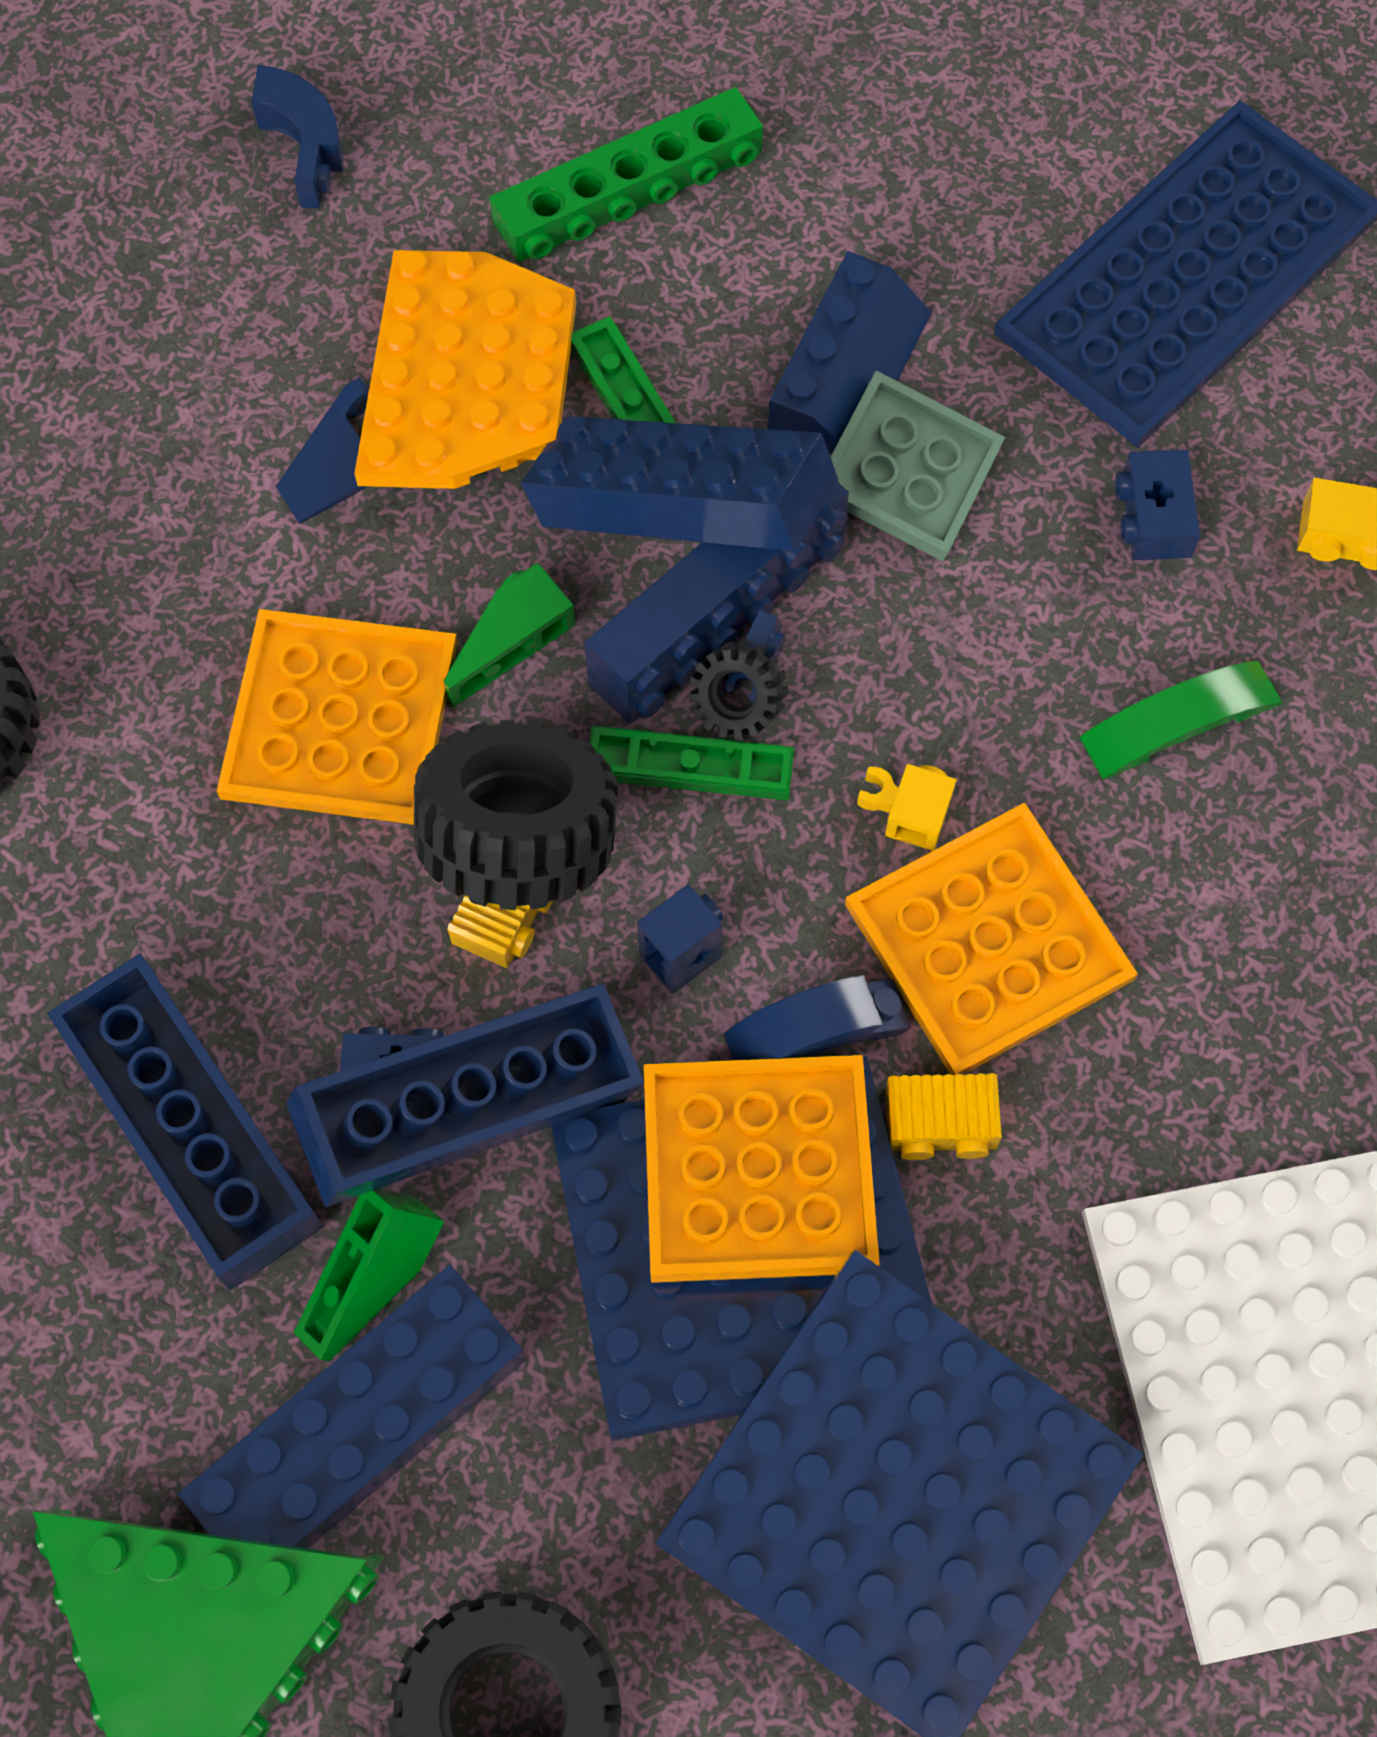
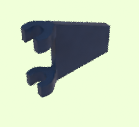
M361 377L351 381L343 388L276 485L277 490L299 524L368 487L358 486L354 473L360 438L348 421V419L364 414L366 410L369 389Z

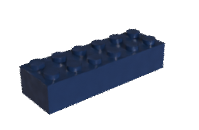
M566 416L558 428L556 440L545 446L520 483L542 527L796 551L839 479L822 433Z
M837 482L796 551L700 543L584 642L589 686L629 724L633 723L641 715L644 718L654 715L664 704L665 694L677 683L682 687L690 683L691 676L697 672L695 668L703 659L717 648H721L724 644L733 641L735 643L739 635L737 631L749 621L753 623L759 610L769 614L774 606L773 600L785 590L789 593L798 590L807 580L810 574L809 569L820 559L825 563L831 561L841 551L845 543L844 532L845 523L848 518L849 491Z
M141 953L47 1012V1015L207 1262L230 1291L324 1228Z
M604 983L298 1085L294 1088L286 1105L326 1208L549 1128L596 1108L624 1101L644 1084V1080Z
M449 1264L181 1490L178 1495L210 1535L309 1549L527 1359L522 1348L452 1265Z

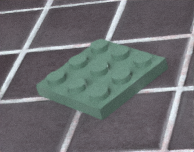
M875 371L831 455V460L839 479L838 482L849 491L848 513L944 561L1005 437L904 384Z

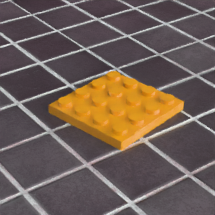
M259 609L216 791L219 798L228 801L414 825L415 774L419 765L425 760V756L439 742L447 701L444 679L455 661L458 646L456 634Z
M1025 802L847 896L845 900V906L889 977L893 979L896 988L950 1075H964L1135 981L1138 975Z
M863 1055L644 1064L651 1283L836 1275L853 1250L858 1251L880 1266Z

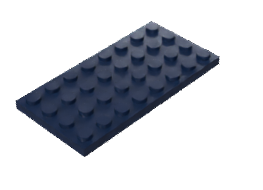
M1239 100L996 322L994 334L1139 448L1377 221V200Z

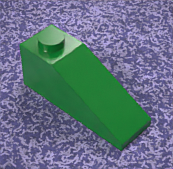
M536 563L526 571L519 570L511 574L493 595L444 679L447 698L453 707H456L576 626L573 604L539 563Z
M383 1188L360 1195L293 1333L320 1360L330 1361L421 1270L436 1241L444 1220L415 1196Z

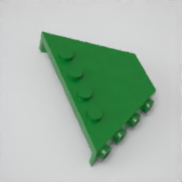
M65 1509L33 1511L37 1524L35 1540L41 1554L49 1560L56 1582L53 1587L55 1602L59 1610L67 1616L74 1637L72 1642L73 1657L79 1669L86 1674L93 1695L91 1700L92 1715L97 1726L105 1732L106 1737H266L272 1727L267 1718L279 1702L283 1705L288 1703L301 1689L308 1677V1674L303 1671L304 1667L315 1652L319 1655L323 1654L338 1638L344 1627L338 1620L352 1602L358 1605L375 1587L380 1577L375 1572V1569L385 1557L384 1555L377 1554L355 1556L72 1515L71 1510Z

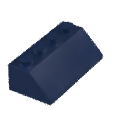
M847 251L769 400L768 429L822 433L828 452L832 454L875 371L896 381L899 380L931 316V311L892 267Z

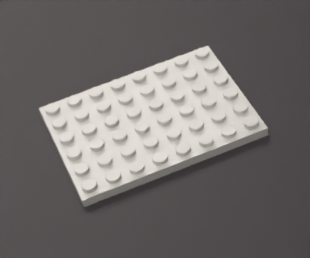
M1377 1151L1084 1209L1082 1215L1200 1665L1377 1628Z

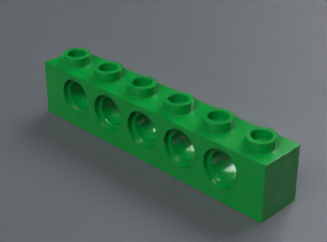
M734 87L489 196L493 224L517 263L529 258L533 260L542 259L555 246L571 239L574 241L584 240L594 232L595 228L611 221H626L633 216L637 209L653 202L656 204L668 202L675 196L677 191L693 184L705 185L711 182L719 172L732 166L745 167L751 164L762 153L763 125L737 87Z

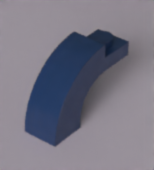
M258 65L251 102L258 129L284 133L300 144L294 180L301 208L319 209L321 194L330 192L331 171L343 172L344 168L343 150L335 115L321 92L302 77L283 69Z
M857 976L826 983L786 997L749 1015L723 1034L733 1061L814 1057L841 1046L894 1037L905 1033L912 1026L893 979L866 983L864 976Z

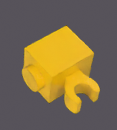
M907 764L900 785L897 787L886 770L879 767H868L865 781L880 786L881 791L877 794H870L860 790L857 804L866 810H880L890 813L885 836L934 851L957 779L948 777L944 771L934 766L921 765L916 767Z

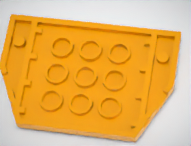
M394 250L354 473L357 485L456 489L470 484L469 477L497 467L500 468L501 472L518 467L526 460H536L545 446L556 440L558 428L562 423L571 351V336L577 303L575 290L487 252Z

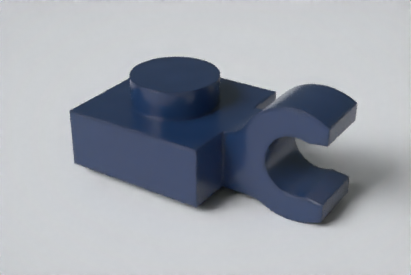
M759 610L745 641H751L750 648L753 649L759 644L767 648L763 655L768 659L773 655L778 657L785 641V634L780 633L783 625L778 617ZM731 672L725 682V691L733 695L741 681L748 680L752 682V680L743 673ZM754 683L753 691L750 694L748 700L752 704L754 703L756 698V689Z

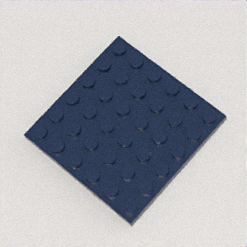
M863 1056L879 1267L932 1304L868 1057ZM645 1099L596 1108L551 1126L611 1441L741 1415L836 1275L651 1283Z
M853 1250L659 1534L655 1544L922 1737H961L1140 1462L1144 1453L861 1253Z

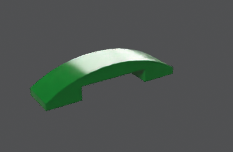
M1258 661L1245 662L1199 675L1160 691L1111 716L1082 734L1079 739L1102 780H1105L1147 762L1150 755L1234 719L1239 723L1281 705L1282 700Z

